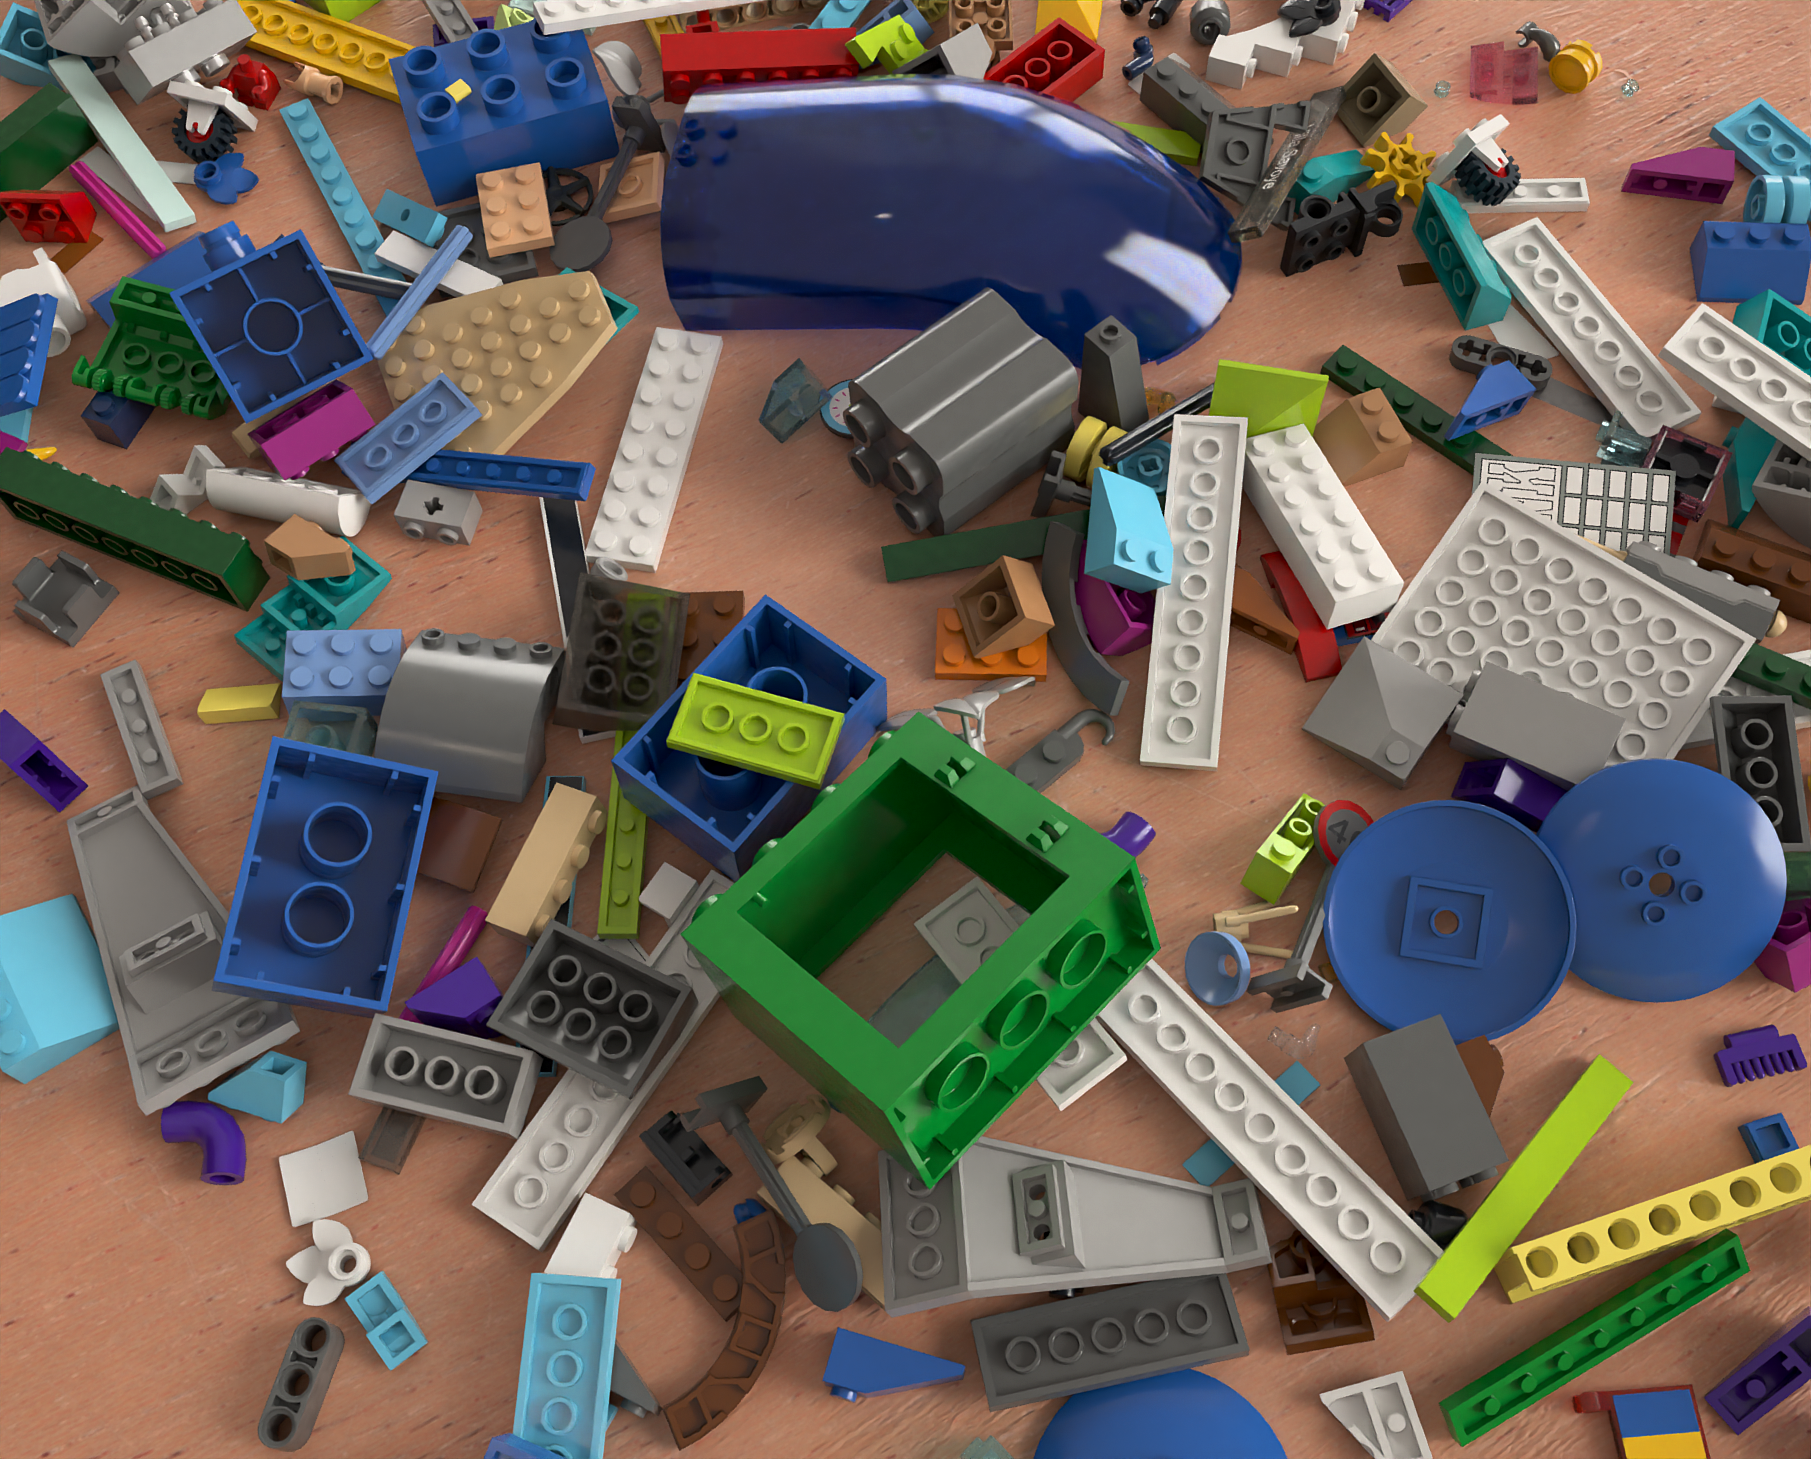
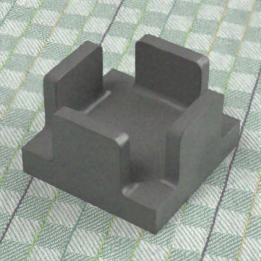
M63 550L57 555L58 559L50 568L41 559L33 557L12 582V585L23 596L22 601L18 600L14 605L16 608L13 612L23 621L74 648L117 597L119 592L113 585L100 579L87 563Z

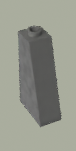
M1110 315L1084 334L1078 412L1085 418L1092 416L1106 422L1107 430L1115 426L1130 432L1149 421L1137 338L1115 317Z

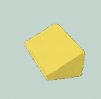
M275 683L207 689L198 706L197 715L205 724L277 719L280 713L282 685Z

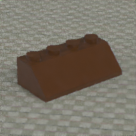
M1707 519L1693 560L1698 564L1697 567L1709 572L1712 570L1725 572L1734 578V582L1746 587L1748 585H1756L1765 588L1771 593V597L1780 600L1776 610L1781 611L1784 615L1811 624V555Z

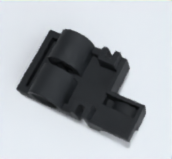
M1391 180L1360 194L1352 187L1349 189L1348 195L1344 191L1339 193L1336 204H1333L1330 199L1321 195H1312L1305 198L1301 203L1298 219L1289 224L1280 269L1285 276L1289 277L1298 272H1306L1314 265L1326 260H1334L1344 253L1345 247L1350 250L1354 257L1362 255L1368 232H1372L1380 237L1395 235L1399 231L1403 218V212L1394 199L1397 188L1396 183ZM1388 218L1392 220L1393 223L1383 224L1378 219Z

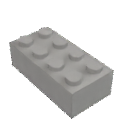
M375 1013L348 1095L365 1103L518 1140L521 1136L543 1059L532 1050Z

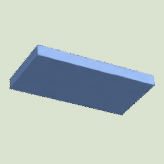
M442 372L340 454L334 461L371 504H374L475 422L482 414Z

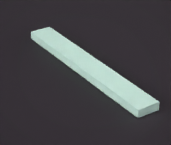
M70 54L48 60L49 70L66 94L72 95L91 129L163 230L169 232L196 223L195 214L82 57L77 54Z

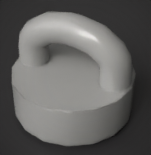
M598 558L590 569L592 586L597 594L604 598L612 597L617 590L623 587L628 579L626 570L619 563L609 558Z

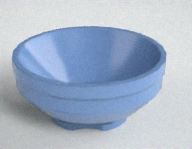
M1205 932L1198 935L1187 949L1185 974L1190 988L1201 1001L1213 1006L1227 1005L1238 1000L1246 991L1250 980V962L1244 947L1234 936L1225 932ZM1228 954L1237 963V973L1234 977L1229 976L1225 970L1224 962Z

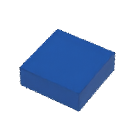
M1782 1112L1745 1123L1738 1127L1755 1164L1799 1149Z

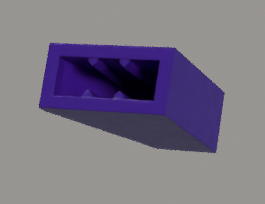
M4 709L0 713V759L58 812H61L88 785L8 711Z
M1504 758L1465 762L1451 797L1458 801L1481 804L1498 810L1537 833L1552 807L1568 791L1515 761Z

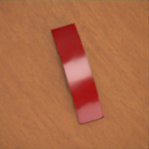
M1281 551L1262 554L1260 561L1270 588H1276L1286 617L1300 632L1294 653L1305 682L1338 676L1342 670L1333 628L1326 629Z

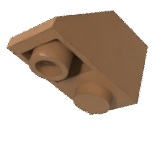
M296 514L291 516L264 540L271 564L298 581L351 575L356 571L352 557L353 551L345 540L339 537H332L324 532L317 523L313 521L307 522Z

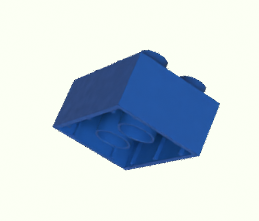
M534 18L530 22L500 30L481 29L474 32L467 39L437 47L418 46L409 50L403 56L388 59L414 150L436 207L479 195L476 174L540 162L542 172L546 171L549 166L574 169L617 157L620 151L608 100L583 29L544 35L536 18ZM459 79H462L471 88L472 93L456 103L454 98L446 93L445 89Z
M766 594L611 760L621 791L627 801L734 882L739 880L751 868L755 855L764 844L772 839L785 837L812 807L818 794L833 783L873 737L878 727L887 720V679ZM693 673L844 713L845 721L821 789L668 748L666 740Z
M272 736L213 980L212 991L372 1019L375 1013L382 1015L386 1013L438 771Z

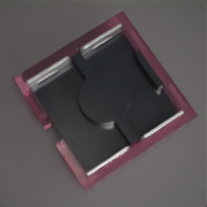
M1662 425L1641 468L1676 471L1673 513L1698 523L1707 510L1733 453Z

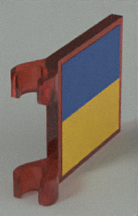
M1692 1384L1616 1391L1584 1392L1572 1397L1573 1408L1577 1414L1608 1411L1618 1459H1711Z

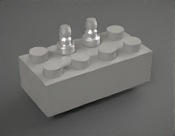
M207 0L203 4L204 8L198 12L191 8L180 15L175 13V9L171 4L166 3L160 8L164 17H167L169 24L164 22L155 28L150 27L149 22L143 16L134 20L135 26L141 31L144 40L139 35L123 45L125 49L116 54L120 63L114 69V73L137 105L167 90L170 80L184 83L185 80H191L198 83L201 79L198 74L199 72L203 71L206 77H210L219 73L230 64L227 57L239 52L257 33V30L237 0H227L225 2L223 0Z

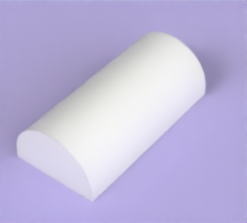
M248 467L209 469L206 471V492L210 504L215 509L281 523H285L291 516L296 514L307 522L313 521L317 523L324 532L352 537L362 529L371 503L357 489L303 478L296 480L289 478L285 481L276 473Z

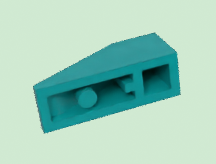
M1357 150L1315 157L1288 174L1284 196L1296 199L1294 212L1298 215L1301 203L1305 198L1312 195H1321L1335 202L1340 192L1344 191L1347 194L1350 188H1356L1371 178L1376 171L1370 166L1360 164L1363 155Z
M1745 417L1739 428L1734 426L1730 428L1722 443V446L1727 448L1721 467L1728 526L1737 529L1749 514L1756 500L1752 492V485L1778 440L1747 417Z

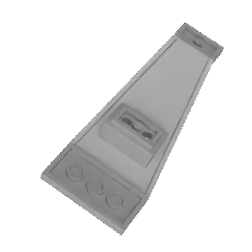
M139 785L67 820L71 844L128 1058L137 1103L146 1116L158 1109L170 1106L178 1098L198 1087L210 1084L218 1076L237 1066L248 1063L258 1054L275 1045L285 1043L291 1036L300 1032L291 1004L212 991L229 913L150 811L147 799L142 795Z

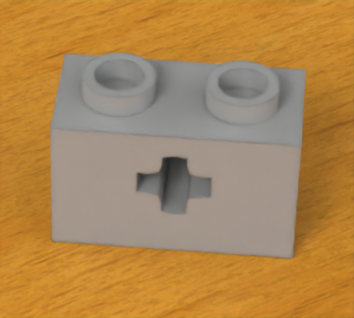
M407 480L394 512V517L403 534L411 538L422 539L424 537L439 540L447 545H456L458 543L470 546L483 509L475 491Z

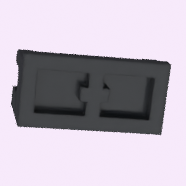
M670 1111L647 1131L640 1134L639 1137L687 1195L699 1206L733 1174L694 1130L686 1131L679 1119L681 1116L679 1112L675 1114L673 1111Z

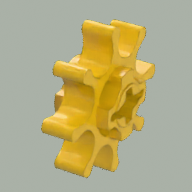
M1382 132L1373 145L1377 151L1369 148L1360 160L1361 165L1370 166L1376 171L1366 186L1368 189H1372L1375 186L1393 180L1397 185L1394 195L1396 202L1398 203L1406 194L1413 199L1415 206L1418 207L1425 184L1428 183L1426 179L1432 174L1427 167L1436 157V152L1431 150L1427 154H1422L1419 150L1415 151L1411 143L1414 136L1411 133H1407L1401 143L1396 145L1390 140L1386 132Z

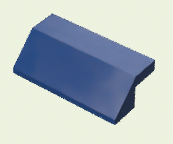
M201 231L194 233L125 277L176 290L211 273L202 257L207 251L203 249L198 237L205 233ZM120 280L86 300L93 311L100 315L109 329H111L115 321L109 301Z

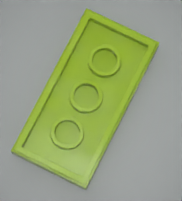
M693 673L666 743L668 748L820 790L845 717L844 713Z

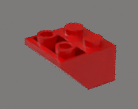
M13 190L0 192V205L25 242L65 244L88 242L97 212L84 191Z

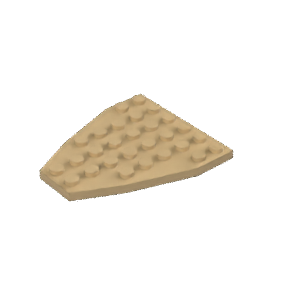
M590 271L525 279L421 308L383 358L377 361L394 410L398 409L443 372L480 411L482 416L441 448L442 450L504 455L572 387L618 328L598 281Z

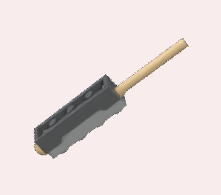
M1579 536L1756 638L1755 644L1760 643L1764 637L1773 638L1781 635L1787 627L1785 615L1781 611L1776 610L1780 600L1771 597V593L1765 588L1756 585H1748L1746 587L1734 582V578L1725 572L1718 570L1709 572L1697 567L1696 561L1685 556H1675V558L1662 553V549L1659 546L1647 541H1640L1639 543L1633 541L1625 551H1615Z

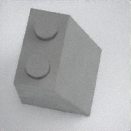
M978 23L892 71L922 131L974 105L992 56V51Z

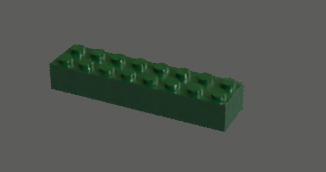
M6 447L0 454V503L17 520L246 612L249 611L270 579V576L262 566L263 561L250 548L249 540L239 533L231 532L227 534L206 520L197 522L189 519L187 515L175 508H170V510L161 508L147 497L141 496L138 499L130 496L124 489L116 485L107 487L86 473H81L79 476L70 472L62 464L54 461L51 464L46 463L27 450H23L21 453Z

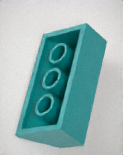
M1433 182L1426 183L1413 222L1412 231L1460 323L1466 331L1503 321L1508 306L1511 303V293L1509 288L1502 283L1497 273L1495 262L1489 259L1483 248L1482 238L1479 234L1475 233L1471 226L1467 211L1462 209L1454 195Z

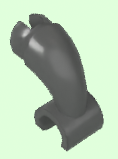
M1526 22L1516 31V34L1520 33L1525 36L1518 42L1519 47L1524 48L1532 41H1535L1539 45L1545 61L1550 62L1561 51L1558 39L1550 32L1539 29L1534 22Z

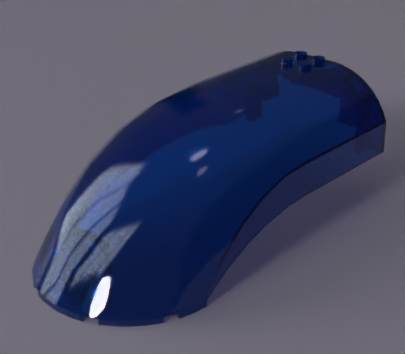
M890 74L705 84L693 93L685 108L668 165L661 201L660 237L665 282L669 299L686 331L903 329L923 331L988 287L996 291L1007 301L1027 326L1038 335L1047 338L1076 368H1082L1084 334L1110 315L1115 317L1136 336L1140 364L1144 365L1155 361L1159 365L1178 356L1195 344L1221 319V311L1227 302H1232L1242 272V243L1233 215L1219 197L1189 170L1131 131L1076 103L1016 84L961 75Z

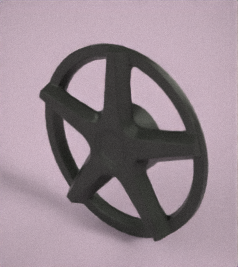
M549 166L546 171H543V178H548L546 195L550 216L553 212H561L566 209L576 214L565 220L551 221V225L563 226L571 220L582 217L589 210L594 196L589 178L576 170ZM558 175H567L578 180L562 186ZM586 187L588 199L586 205L582 208L571 199V194Z

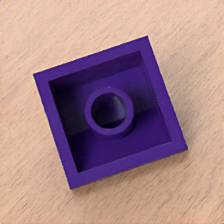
M477 956L405 1001L408 1009L423 1025L486 1040L502 1036V1034L487 1027L486 1024L504 994Z

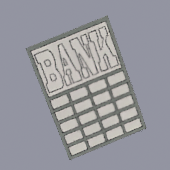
M1475 453L1472 495L1480 483L1484 481L1572 533L1615 551H1625L1633 541L1637 543L1647 541L1659 546L1662 549V553L1670 556L1676 471Z

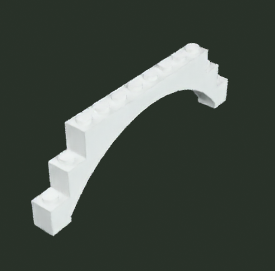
M1340 0L1341 11L1339 18L1333 24L1320 26L1317 31L1300 37H1289V30L1293 20L1283 17L1252 30L1230 36L1219 34L1208 58L1205 80L1241 90L1246 78L1253 77L1255 69L1288 77L1292 65L1298 66L1301 57L1333 65L1337 54H1343L1349 39V34H1346V32H1353L1358 17V12L1355 11L1356 9L1362 10L1365 0Z

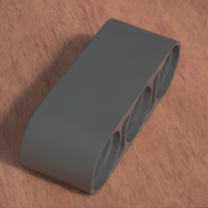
M316 1317L308 1318L297 1326L259 1421L258 1436L265 1446L284 1452H294L301 1449L309 1440L344 1348V1334L338 1326ZM325 1330L326 1341L319 1350L313 1351L312 1339L319 1331ZM307 1373L310 1380L309 1386L304 1393L297 1396L295 1384L299 1377ZM290 1418L292 1430L286 1439L280 1441L278 1438V1428L285 1419Z

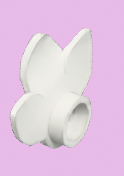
M320 1219L313 1222L312 1234L315 1245L300 1251L286 1262L290 1272L297 1279L308 1284L304 1293L303 1303L310 1306H324L335 1301L345 1287L355 1286L363 1281L371 1266L368 1251L361 1245L353 1243L349 1229L340 1222L328 1219ZM355 1258L356 1267L353 1271L345 1273V1263L349 1259Z

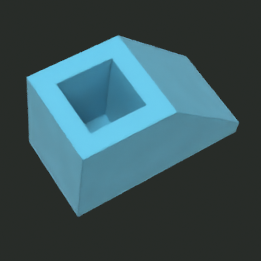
M270 1050L231 1073L208 1093V1100L225 1105L230 1109L262 1117L266 1121L282 1124L304 1102L307 1062Z

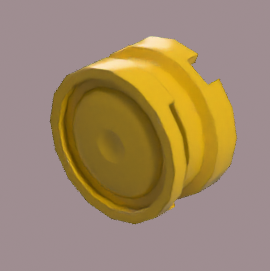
M1578 39L1573 43L1570 41L1551 59L1548 66L1549 76L1557 88L1565 93H1580L1601 73L1603 68L1602 58L1599 52L1595 54L1591 49L1592 44Z

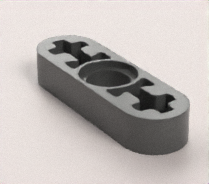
M1463 335L1455 339L1449 354V361L1452 366L1475 375L1484 367L1492 364L1491 360L1494 358L1509 360L1515 367L1516 365H1521L1519 371L1536 388V391L1546 387L1553 370L1551 363L1542 356L1471 335ZM1463 351H1470L1469 356L1462 355ZM1482 354L1486 355L1484 362L1480 361ZM1531 370L1537 371L1538 376L1530 375Z

